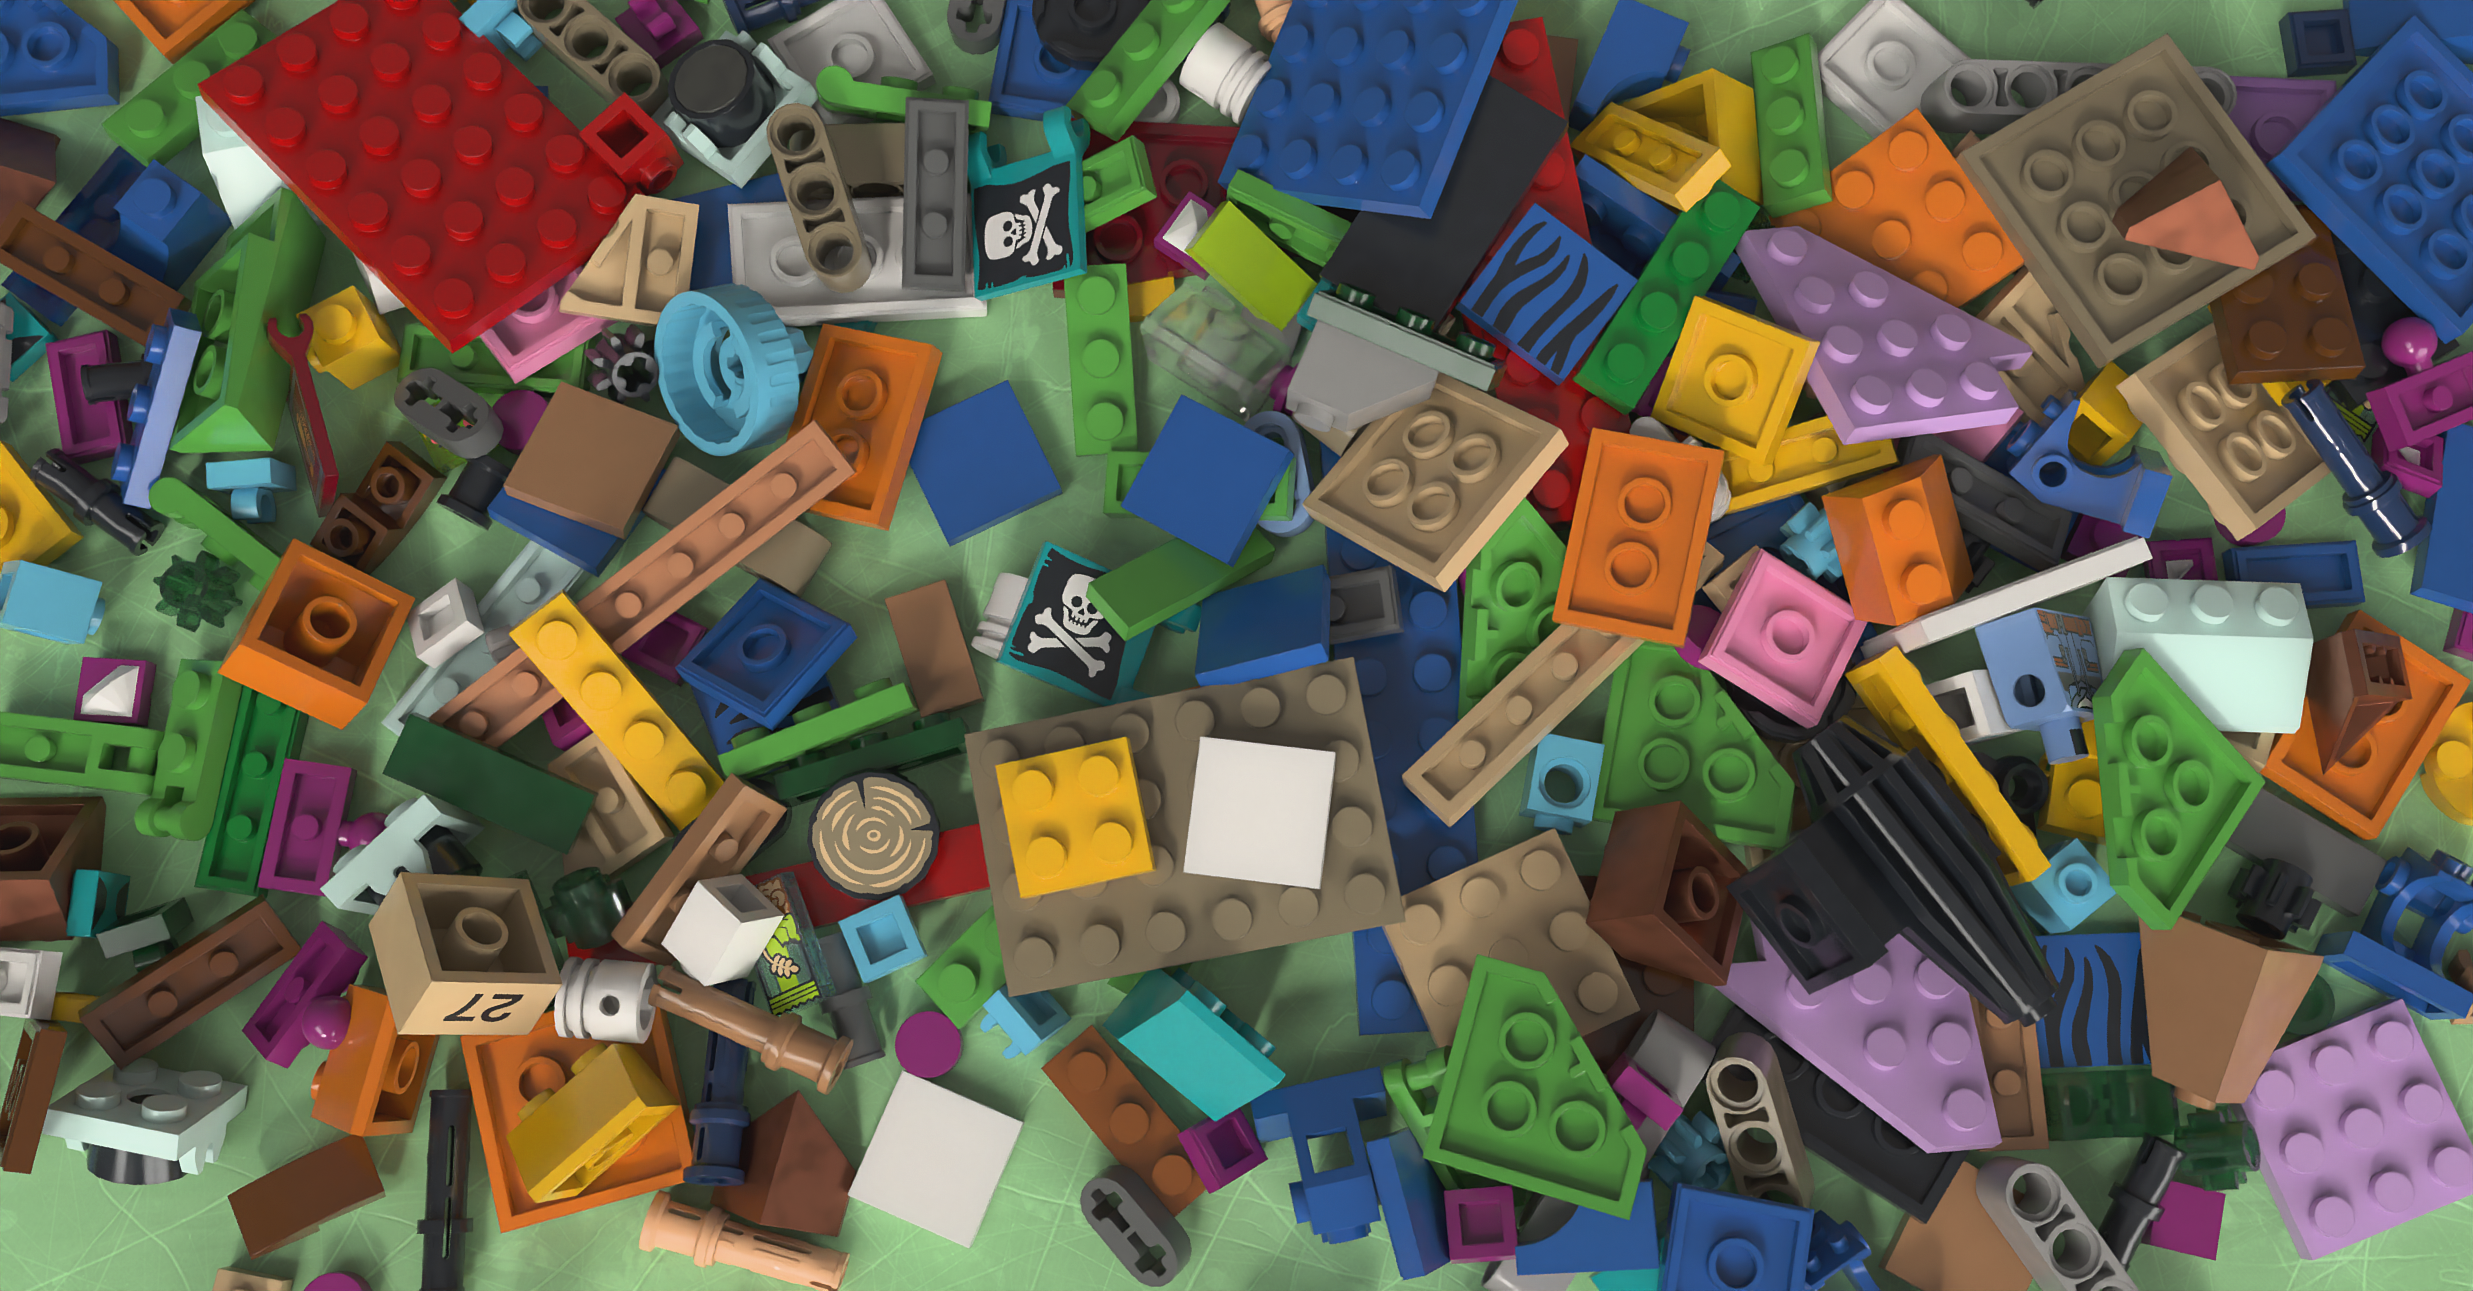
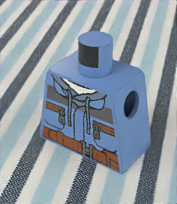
M2034 607L1974 627L2005 721L2011 729L2040 731L2048 763L2051 765L2068 763L2088 757L2089 751L2081 723L2094 719L2092 697L2103 682L2090 618Z

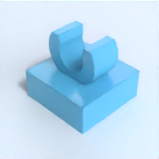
M477 0L459 18L461 23L477 37L480 38L484 35L502 54L510 47L520 58L527 62L543 46L542 42L531 34L534 30L520 14L517 0Z
M272 458L205 463L207 488L231 495L230 505L233 520H247L248 524L275 522L276 504L272 493L297 491L295 466Z
M896 895L838 922L864 983H870L928 956L904 898L901 895Z
M1006 984L982 1005L989 1014L983 1018L980 1028L986 1033L999 1024L1012 1040L1011 1045L1002 1052L1006 1059H1011L1021 1052L1025 1056L1055 1035L1072 1018L1048 990L1009 997Z

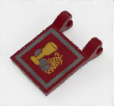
M306 313L299 314L298 324L302 333L296 337H287L278 331L276 317L269 318L267 326L269 345L291 365L286 402L318 517H326L334 505L339 473L307 359L313 339V321Z

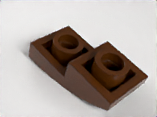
M386 441L356 492L340 493L310 545L370 575L413 528L447 480V477L401 441Z
M352 1134L256 1179L227 1197L251 1260L314 1234L320 1231L318 1225L384 1198L386 1195L364 1138Z

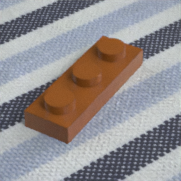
M1090 1025L1041 1068L1121 1165L1135 1171L1174 1217L1206 1190L1177 1136L1182 1131L1093 1025Z

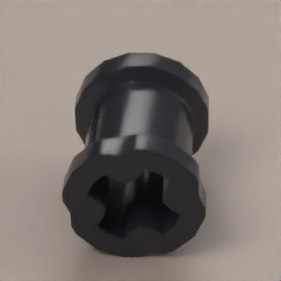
M483 455L478 458L466 459L467 464L450 493L441 494L436 503L466 521L488 531L493 522L489 517L487 507L504 487L503 484L509 476L511 469L493 458Z

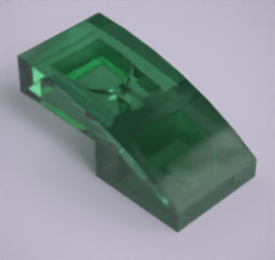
M2152 1068L2041 1074L2048 1141L2143 1137L2145 1132L2156 1136L2181 1134L2177 1098L2173 1095L2176 1087L2152 1076Z

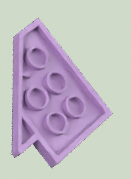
M1799 226L1745 231L1736 245L1735 250L1776 324L1820 341L1806 378L1843 445L2006 424L2019 408L1998 371L2021 369L2033 353L2028 344Z
M1750 919L1758 961L1731 963L1727 985L1713 987L1925 1152L1937 1153L1993 1148L2002 1143L1968 991L1903 936L1897 934L1885 944L1889 952L1872 966L1809 995Z

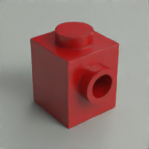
M625 92L578 133L586 146L628 188L635 184L646 196L657 194L666 189L675 179L677 170L684 164L667 133Z

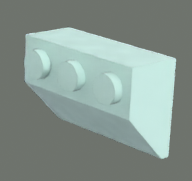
M2106 577L2081 615L2090 618L2103 681L2124 650L2144 648L2219 731L2295 734L2300 728L2314 641L2300 583Z

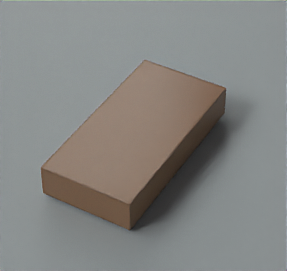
M944 579L885 598L921 718L937 713H951L984 702L985 700L946 580Z

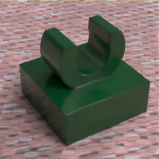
M185 897L120 917L96 934L106 959L132 951L134 965L139 973L180 947L174 936L193 922L194 919Z

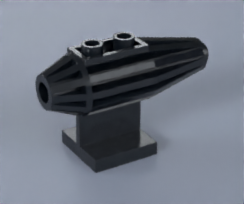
M1844 714L1791 754L1811 825L1770 857L1744 872L1727 885L1726 888L1809 995L1872 966L1889 952L1885 944L1897 934H1900L1994 1013L2004 1024L2019 1020L2023 1027H2028L2041 1020L2058 1005L2052 995L2059 989L2060 983L2057 981L1996 861V858L2002 854L2001 851L1989 838L1987 828L1983 822L1965 808L1946 784L1942 771L1933 762L1927 760L1916 746L1908 751Z

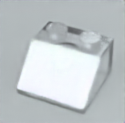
M1185 282L1148 314L1140 325L1148 359L1247 422L1251 417L1260 413L1270 398V388L1281 369L1286 365H1292L1291 348L1286 345L1288 338L1283 332L1267 321L1257 319L1252 324L1233 312L1236 308L1235 304L1218 290L1205 286L1200 291Z

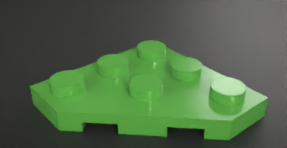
M1525 497L1466 567L1458 706L1459 721L1561 625L1554 623L1552 616L1567 547Z
M1650 641L1642 643L1614 670L1601 742L1605 746L1592 821L1612 824L1615 812L1681 800L1721 842L1778 851L1789 842L1797 786L1710 671L1696 668L1687 663L1677 653L1674 646Z
M2144 648L2124 650L2092 697L2110 886L2151 930H2171L2265 784V781Z
M1477 954L1422 1158L1630 1220L1647 1154V1149L1546 974Z

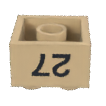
M400 872L368 924L398 1034L528 1035L563 985L529 879Z

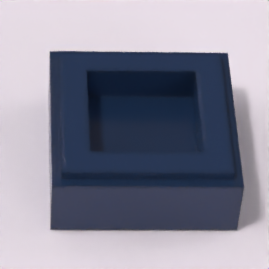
M2348 9L2288 12L2279 21L2288 78L2347 74L2357 65Z

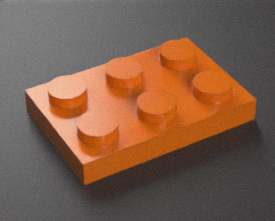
M823 323L786 442L811 422L817 420L857 472L805 511V513L889 531L943 354L933 344Z
M1592 428L1552 621L1554 623L1684 648L1722 470L1724 451Z
M2359 609L2347 614L2335 634L2357 629L2399 636L2413 699L2399 701L2323 775L2305 692L2300 728L2295 734L2275 733L2266 766L2259 773L2363 841L2376 839L2471 680Z

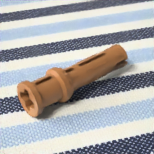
M666 965L657 978L663 981L662 984L681 994H676L654 984L648 998L649 1005L658 1006L761 1053V1062H764L765 1067L777 1071L783 1067L816 1082L817 1091L828 1095L833 1089L848 1060L854 1039L843 1035L837 1040L802 1024V1016L794 1012L790 1014L784 1012L780 1017L773 1015L710 985L704 986L700 981L694 980L688 975L675 970V967L671 965Z

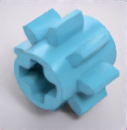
M1808 502L1780 528V531L1789 538L1780 546V553L1789 566L1813 581L1823 574L1829 583H1833L1843 573L1825 508L1818 511L1811 502Z
M1699 1111L1692 1121L1685 1115L1680 1114L1654 1152L1656 1157L1648 1163V1168L1671 1191L1673 1182L1717 1190L1726 1181L1731 1171L1718 1125L1703 1111Z

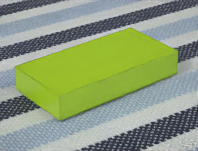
M1230 201L1220 203L1184 249L1189 256L1273 333L1283 331L1318 285Z

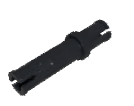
M471 1089L430 1090L431 1108L427 1153L425 1218L417 1220V1234H424L422 1284L419 1291H465V1287H463L466 1233L473 1232V1218H467L472 1092ZM449 1127H451L449 1183L446 1185ZM448 1198L447 1218H446V1247H445V1256L442 1257V1254H443V1234H444V1228H445V1220H444L445 1199Z

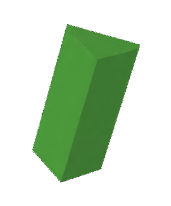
M281 187L227 237L225 255L195 281L190 313L197 315L202 333L172 433L170 450L180 453L274 451L289 391L291 365L269 345L267 339L269 318L276 317L277 329L284 336L296 337L302 333L296 314L310 307L326 243L325 236L300 199L289 189Z

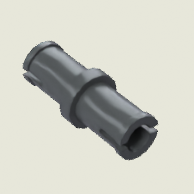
M843 932L806 943V948L810 952L824 1000L818 1002L822 1015L829 1013L837 1040L843 1035L854 1039L844 1070L886 1056L881 1048L867 1003L868 999L873 998L869 985L862 987L855 961Z

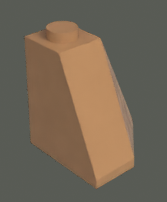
M2185 910L2171 930H2151L2138 916L2152 1076L2176 1086L2173 1094L2176 1098L2203 1109L2215 1110L2217 1103H2245L2316 977L2324 956L2281 940L2265 937L2243 927H2232L2206 920L2205 924L2200 923L2202 916Z

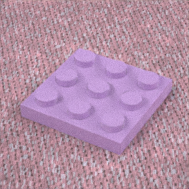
M2403 999L2386 1000L2278 1044L2245 1103H2229L2301 1259L2316 1260L2473 1194V1145Z

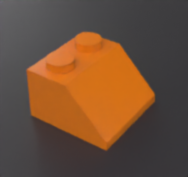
M1933 454L1821 496L1855 620L1891 626L1902 625L1923 615L1955 604L1973 580L1971 564L1941 454Z
M293 538L245 617L217 673L343 730L368 703L416 598Z
M349 984L347 994L342 996L349 1001L351 1006L349 1028L342 1043L336 1049L330 1050L327 1060L320 1064L314 1075L311 1085V1097L315 1100L311 1117L349 1134L362 1137L412 1133L440 1035L398 1034L386 989Z

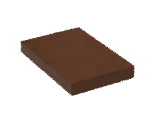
M25 1019L0 1113V1167H2L3 1171L31 1174L68 1034L57 1020Z

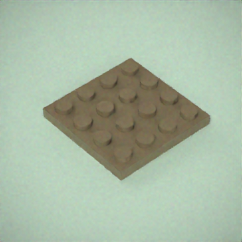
M2168 33L1962 151L1955 159L2024 259V264L2098 369L2304 247L2316 237V234ZM2191 146L2220 178L2259 256V260L2255 270L2127 241L2124 240L2113 224V217L2116 210Z

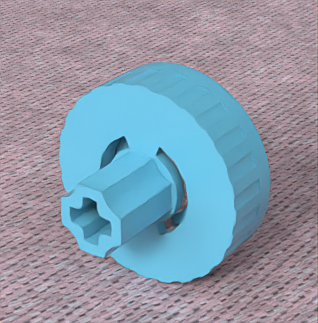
M723 284L683 292L673 297L664 307L658 320L654 341V360L659 368L658 384L663 400L672 419L678 425L683 435L693 445L708 454L727 456L773 444L777 439L782 438L786 434L787 429L793 423L795 411H797L799 383L804 381L813 357V350L808 346L803 331L791 326L785 327L771 304L757 291H753L748 286L742 284ZM727 330H729L730 336L722 343Z

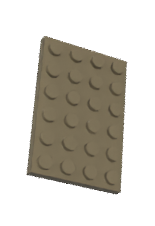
M1353 657L1320 663L1233 685H1209L964 734L1009 997L1406 922ZM1128 737L1131 742L1156 871L1026 899L1020 898L995 765ZM1200 737L1336 752L1321 889L1183 872Z

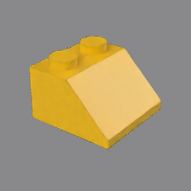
M1711 68L1619 104L1719 147L1732 165L1719 179L1756 205H1763L1753 88ZM1646 194L1676 215L1680 212V209Z
M600 1043L591 1048L572 1065L570 1070L575 1074V1077L556 1093L551 1088L541 1092L518 1112L517 1115L522 1122L506 1135V1139L527 1193L535 1203L577 1196L681 1105L631 1044L613 1043L607 1048L604 1043Z

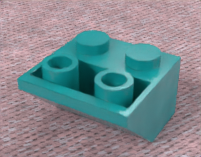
M1179 967L1171 977L1161 969L1147 971L1102 1025L1120 1043L1214 1121L1221 1119L1274 1088L1286 1076L1280 1068L1268 1059L1276 1050V1047L1249 1024L1244 1023L1227 1009V1005Z

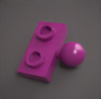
M2404 317L2394 321L2387 327L2381 340V348L2385 357L2391 363L2404 367L2407 377L2365 393L2389 452L2409 447L2473 420V351L2434 365L2431 357L2437 348V333L2429 322L2418 317Z
M285 758L258 887L327 897L320 888L336 875L333 872V868L339 861L342 846L349 847L352 850L359 845H368L387 828L384 822L388 814L382 812H369L359 816L354 821L347 820L357 770L350 767Z
M321 921L241 1031L266 1060L287 1069L299 1052L310 1043L320 1049H336L344 1040L351 1019L350 1003L347 999L340 996L348 990L349 984L355 983L360 968L368 959V956L343 930Z

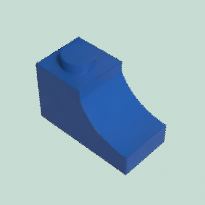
M1619 0L1574 101L1568 120L1569 127L1582 132L1610 102L1617 104L1621 101L1660 89L1664 80L1671 83L1677 82L1691 49L1680 45L1689 22L1635 0Z
M153 159L114 206V209L120 213V231L111 254L178 291L232 223L229 215L207 196Z
M1652 1178L1640 1179L1630 1220L1579 1205L1572 1218L1557 1231L1539 1239L1517 1244L1515 1246L1517 1276L1659 1269L1661 1262Z

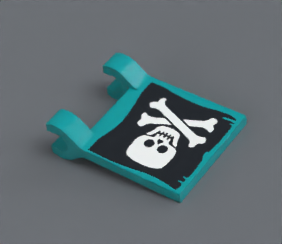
M1066 105L1045 111L1043 114L1044 133L1051 152L1007 165V153L1003 145L999 143L987 147V135L982 131L968 135L967 175L971 184L974 298L980 301L1087 273L1082 157L1090 144V127L1088 121L1084 118L1071 122V109Z
M1045 541L1041 545L996 662L1102 707L1154 697L1150 694L1134 690L1133 684L1155 626L1124 641L1086 598L1089 582L1112 570ZM1194 604L1158 624L1180 634H1184L1185 630L1196 632L1200 623L1202 607Z

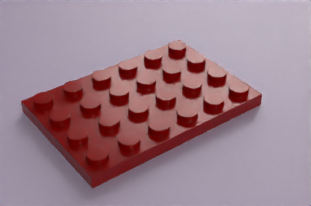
M338 0L197 85L202 99L453 354L589 261L634 195L645 194L635 184L628 188L586 146L578 134L580 130L484 35L479 38L462 24L459 18L463 14L449 0Z

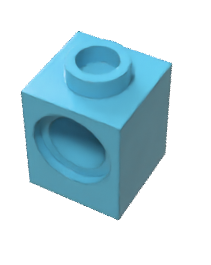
M24 560L4 562L0 573V628L64 644H84L87 634L94 635L104 615L105 600L98 597L102 582Z
M1547 734L1530 751L1519 816L1534 818V829L1546 832L1555 828L1560 835H1572L1573 826L1582 828L1590 823L1593 816L1605 745ZM1561 771L1571 777L1576 790L1572 802L1560 803L1553 800L1547 794L1544 781L1548 772Z
M2078 838L2048 845L2042 852L2052 866L2033 881L2010 886L2021 910L2041 935L2071 931L2117 894L2110 886L2109 876Z

